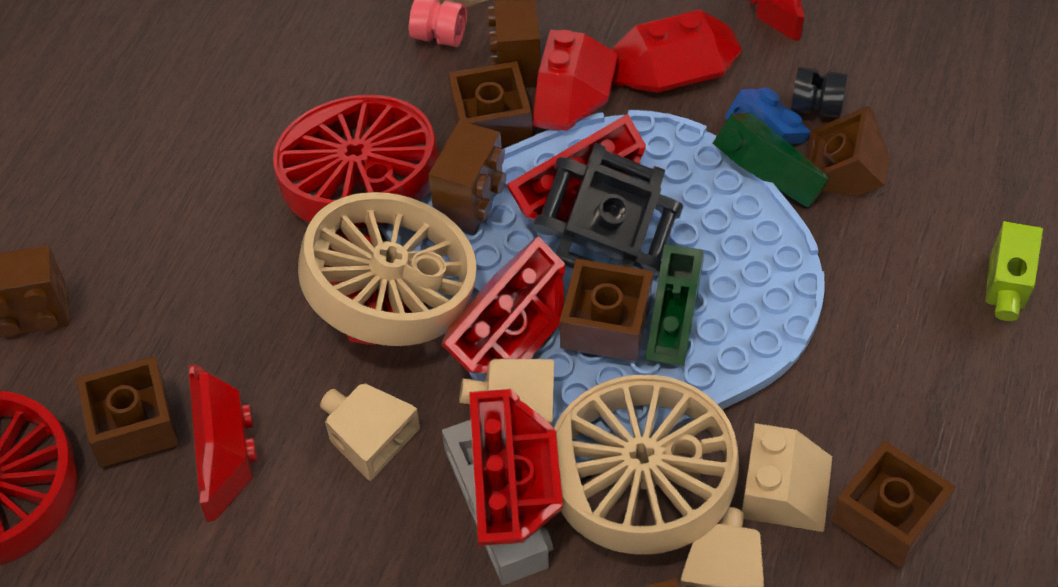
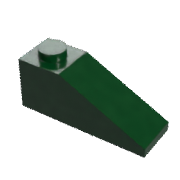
M752 112L731 114L712 143L738 166L763 181L773 183L779 191L807 208L813 205L831 179Z
M664 244L645 360L678 366L685 365L704 262V250Z

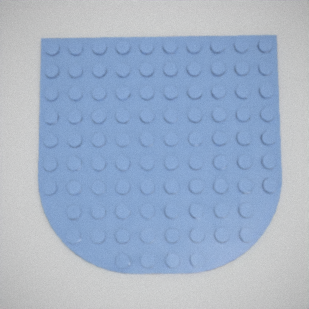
M628 110L629 117L646 144L640 164L652 169L654 166L665 169L660 186L662 188L660 194L677 200L684 206L680 218L675 219L667 244L704 250V262L685 365L678 366L645 360L659 276H653L652 299L637 362L560 348V324L532 356L531 359L554 360L553 422L551 425L553 428L564 410L581 394L603 382L631 375H658L683 381L701 390L713 399L721 409H725L769 386L785 374L810 343L821 315L825 291L824 271H822L818 257L817 244L809 228L773 183L763 181L741 168L712 144L717 136L707 132V126L672 114ZM603 113L592 114L576 121L575 126L568 131L549 129L504 148L505 158L502 169L506 173V183L501 194H495L492 200L490 216L487 221H481L475 234L462 230L469 240L476 258V278L469 303L490 279L533 239L539 236L554 253L560 241V237L546 235L533 228L534 221L524 217L506 184L624 115L604 117ZM430 191L421 202L433 207ZM654 209L640 252L645 254L649 252L661 217V213ZM383 223L378 225L386 240L390 242L393 224ZM400 226L396 243L404 246L416 232ZM424 238L413 251H422L436 244L428 238ZM573 242L569 250L596 262L620 265L621 262ZM442 256L445 262H452L448 256ZM565 266V275L563 276V306L573 269ZM458 276L443 277L445 279L460 282ZM439 290L437 291L438 294L444 296L449 300L454 297L451 295L439 293ZM469 373L473 380H485L486 374ZM633 406L640 435L643 437L650 406ZM658 406L652 436L673 409ZM621 408L612 411L614 416L633 437L627 409ZM684 414L668 435L695 419ZM602 417L591 422V424L618 437ZM581 432L573 440L603 445ZM575 456L576 463L597 460L595 458Z

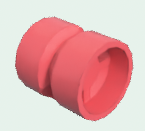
M414 0L409 18L410 38L431 42L436 38L438 44L458 47L461 44L466 27V5L451 1H444L440 5L438 0Z

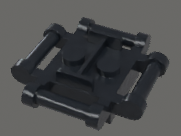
M596 142L591 150L587 165L564 157L557 158L554 166L556 174L542 213L535 218L533 228L540 233L560 237L555 254L565 263V266L573 269L576 258L594 261L570 252L569 250L573 242L621 261L619 266L631 268L635 266L639 269L653 271V276H659L664 244L668 243L675 219L680 218L684 207L679 201L660 194L662 189L660 186L665 169L654 166L652 169L606 151V146ZM570 178H576L581 180L565 223L557 220L556 216ZM654 209L661 213V217L649 252L645 254L640 252Z

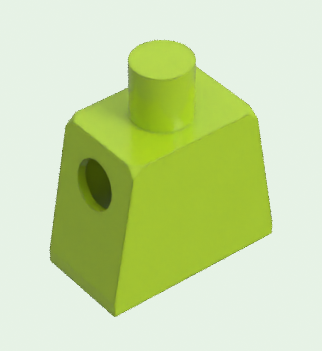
M1003 221L990 253L985 302L996 305L995 316L1000 320H1017L1020 309L1025 308L1036 281L1043 228Z

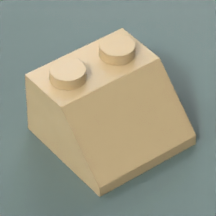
M755 423L742 506L743 519L824 532L832 456L795 429Z

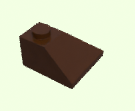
M869 106L813 129L806 158L831 178L822 191L857 197L885 186L890 157L874 112Z

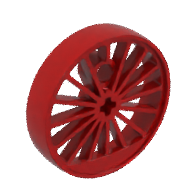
M356 95L321 104L293 121L282 133L275 146L273 165L278 188L286 205L295 215L310 223L322 208L335 201L330 198L344 180L342 198L353 194L354 184H362L365 193H391L422 201L431 191L429 173L439 157V151L431 123L418 108L393 97ZM357 128L355 138L352 139L349 129ZM342 131L346 141L336 133ZM408 161H420V163L416 165L408 163ZM395 174L406 176L403 181H398L395 178ZM302 180L297 184H292V182ZM322 186L321 189L316 193V195L312 196L309 194L318 187ZM364 222L354 223L358 229L367 228Z
M0 391V417H13L0 439V503L21 522L5 531L0 517V565L26 555L43 543L57 529L71 507L78 481V468L74 449L59 421L39 402L24 395ZM29 421L38 425L10 450L25 422ZM48 435H52L56 440V444L24 457ZM58 458L57 469L26 472ZM52 483L47 494L20 487L22 485ZM4 494L39 505L30 515H27Z

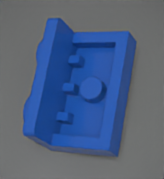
M769 88L741 89L725 115V118L728 119L731 114L752 112L789 144L805 143L811 134V131L802 123L801 117L789 110L780 101V96Z

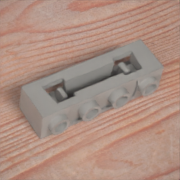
M471 420L443 429L442 436L445 453L477 526ZM545 526L537 530L523 543L485 546L502 586L548 569V552L553 550L552 541Z

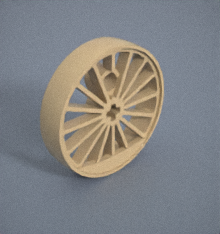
M379 192L360 193L333 201L313 217L302 240L298 259V277L302 292L310 306L322 319L337 330L369 343L387 346H408L424 343L443 335L463 312L470 301L474 289L476 258L473 248L462 230L437 209L402 195ZM377 222L393 224L390 242L382 241ZM354 223H366L372 244L358 230ZM400 226L416 232L404 246L396 243ZM338 229H340L351 242L337 235L336 233ZM424 238H428L436 244L422 251H413ZM442 256H448L452 262H445ZM458 276L460 282L445 279L443 277ZM340 281H344V282L339 283V284L334 285V286H332V285L329 283V282H340ZM363 289L353 300L346 297V295ZM379 289L375 309L364 306L363 304ZM439 290V293L451 295L454 297L449 300L444 296L438 294L437 291ZM385 291H387L393 313L381 311ZM401 300L413 313H405ZM421 301L433 307V309L428 310Z
M631 375L615 378L598 384L577 397L564 410L554 427L557 435L563 509L561 512L575 530L602 547L628 554H658L676 550L708 533L721 520L731 504L739 471L738 446L732 425L726 414L713 399L688 383L658 375ZM633 406H650L643 437L640 435ZM658 406L673 409L652 436ZM621 408L627 409L633 437L614 416L612 411ZM684 414L695 419L668 435ZM602 417L618 437L591 424V422ZM707 429L713 435V438L703 439L700 442L694 437L696 434ZM581 432L603 445L573 440ZM722 451L725 458L724 463L703 460V454ZM680 453H688L691 454L693 457L688 458L676 455ZM575 456L595 458L597 460L576 463ZM601 474L582 486L580 477ZM700 474L722 477V480L717 488H712L695 478ZM668 480L707 501L698 509L693 510ZM617 482L597 509L592 512L587 499ZM631 485L632 489L624 523L618 524L604 519L628 486ZM658 485L684 517L668 523L662 521L654 486ZM640 489H647L656 525L632 526Z

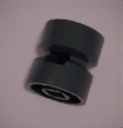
M798 67L791 111L810 115L814 110H818L819 115L822 117L839 119L848 74L828 71L822 76L818 69Z

